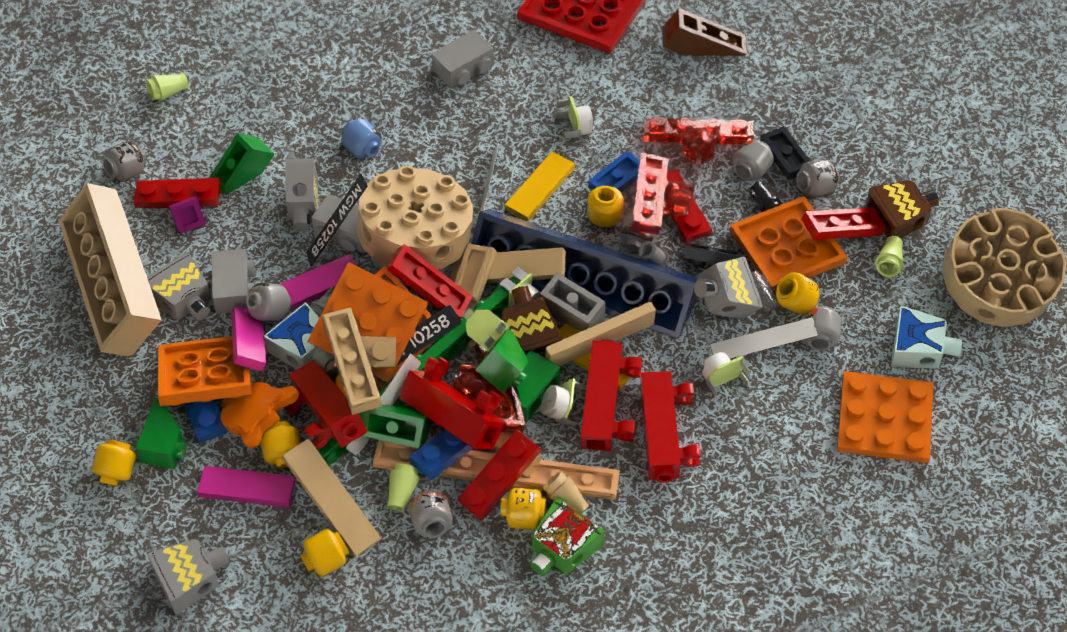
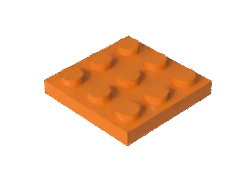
M805 196L730 224V233L770 293L776 292L778 283L787 274L795 272L811 278L846 264L847 256L835 239L813 240L803 224L801 218L806 211H815Z
M348 262L307 343L333 355L322 315L351 307L360 336L396 337V368L429 302ZM371 368L374 377L388 383L395 368Z
M232 336L158 345V398L160 406H177L182 403L208 402L214 399L240 398L252 395L250 368L234 364Z
M844 371L837 452L929 464L934 382Z

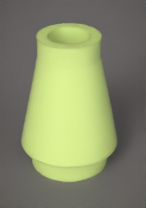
M184 73L152 75L151 79L146 80V88L152 101L158 99L160 102L182 90L188 89V81Z
M890 236L886 239L885 245L875 260L877 271L882 276L894 277L904 267L903 241L897 236Z
M395 464L394 469L390 471L387 508L405 511L406 505L420 480L417 468L408 464Z

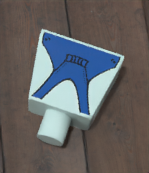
M307 303L301 305L264 335L267 351L296 369L315 360L326 372L327 364L334 361L333 355L307 343L319 319Z
M900 306L896 322L891 367L939 369L943 354L960 356L962 339L945 336L947 326L945 319Z

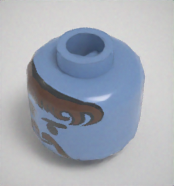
M357 119L349 121L343 127L341 142L343 147L355 158L363 159L367 156L372 158L380 151L382 136L369 121Z

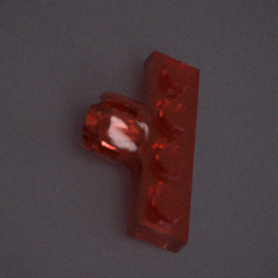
M659 116L644 118V141L681 143L683 145V155L693 164H696V158H701V164L709 162L715 156L716 144L743 145L749 140H754L753 121L743 119L724 121L715 118L694 120L687 117L665 119Z
M641 153L631 230L659 235L663 212L682 218L688 216V209L693 202L694 188L689 184L667 181L668 158Z
M476 343L474 349L478 365L463 364L458 366L456 371L459 372L454 376L453 388L476 402V398L481 390L488 394L490 391H494L501 396L499 406L493 411L494 415L505 421L501 432L514 433L518 429L523 433L526 423L517 387L514 388L510 385L503 394L476 371L479 364L488 354L486 349Z

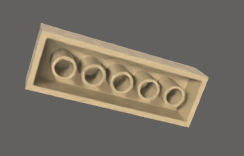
M87 183L58 221L100 351L128 357L135 353L155 327H157L161 317L117 190Z

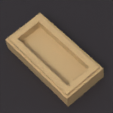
M467 244L454 282L473 296L470 302L479 303L497 254L496 250L492 247Z

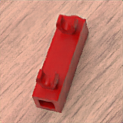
M610 339L592 340L581 428V449L611 452L613 438H618L625 442L634 441L635 422L629 420L615 422L620 374H625L632 378H641L642 358L636 356L622 358V343Z
M429 357L425 363V371L409 370L398 396L400 399L472 448L494 449L505 424V421L493 414V411L501 402L500 395L494 391H490L488 394L481 390L476 398V402H474L441 380V377L446 374L450 365L449 362L439 357L438 361L433 357Z
M315 360L289 374L294 387L299 392V396L294 403L283 408L290 415L295 413L304 402L321 423H312L304 431L309 438L318 434L316 438L311 440L316 449L324 447L331 437L343 448L368 432L359 413L352 415L347 397Z
M671 371L641 372L640 392L648 480L668 483L673 479H679L681 465L687 467L700 466V445L693 444L679 448L675 403L681 405L693 404V383H681L673 386Z

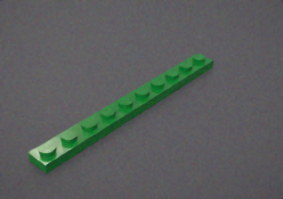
M514 276L509 279L516 285L520 282ZM499 284L489 298L480 301L474 307L473 312L476 310H489L501 318L503 316V309L508 307L509 291ZM465 318L460 319L462 321L460 325L450 330L445 336L435 340L432 347L423 355L419 354L415 357L421 362L417 371H425V363L429 357H433L437 361L441 357L450 362L468 347V343L472 338L467 335L465 324L467 320ZM388 385L381 391H378L380 397L382 396ZM398 397L393 405H401L405 401ZM360 412L359 415L363 421L364 412ZM331 437L327 444L317 449V451L328 466H330L348 449H346L347 445L341 448L334 438Z

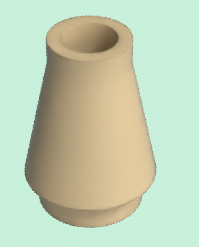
M560 471L543 487L547 492L546 496L553 501L559 498L581 514L589 506L569 474L565 476Z

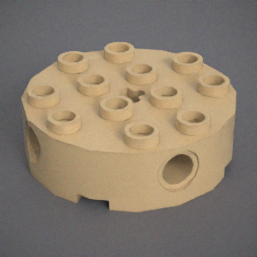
M402 166L400 169L378 174L369 181L367 189L359 200L356 234L363 249L381 264L389 266L398 248L405 244L436 269H443L460 259L465 251L466 245L470 240L473 204L466 190L455 182L453 177L429 169Z
M1008 208L991 209L990 212L980 213L977 216L974 215L964 221L945 251L942 274L948 293L962 311L982 323L1010 327L1027 324L1044 313L1064 283L1066 259L1063 250L1059 249L1058 244L1053 239L1054 234L1046 224L1026 212Z

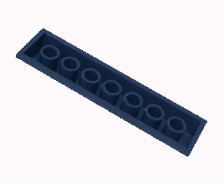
M492 209L480 211L471 244L492 247L496 252L563 247L566 251L565 278L605 301V314L616 317L651 302L656 309L654 325L648 328L678 339L680 338L697 300L694 292V285L698 280L697 277ZM551 279L532 280V286L542 292Z

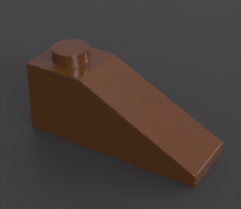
M680 8L662 27L663 47L682 55H747L745 34Z

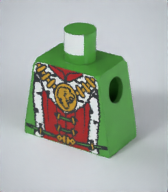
M557 498L532 536V550L538 555L530 562V566L540 576H544L553 566L567 575L604 545L605 530Z

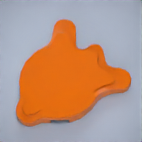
M263 382L251 383L252 395L240 398H224L221 404V422L230 433L242 436V441L247 448L253 449L260 444L263 433L279 422L280 417L276 412L298 399L299 392L294 386L273 388Z

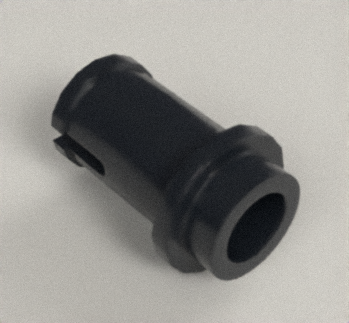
M756 182L750 187L749 194L759 204L761 212L780 205V199L773 196L763 182Z

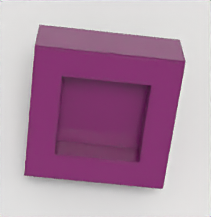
M197 197L169 205L179 234L206 225Z

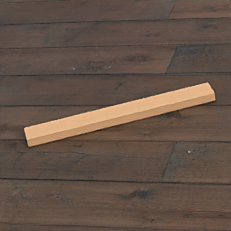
M378 440L373 467L393 470L395 464L411 465L410 455L419 448ZM470 450L438 476L473 481L496 453ZM540 459L537 465L526 469L513 484L514 487L545 491L543 489L545 484L556 473L561 471L565 476L569 474L582 496L616 500L620 470Z

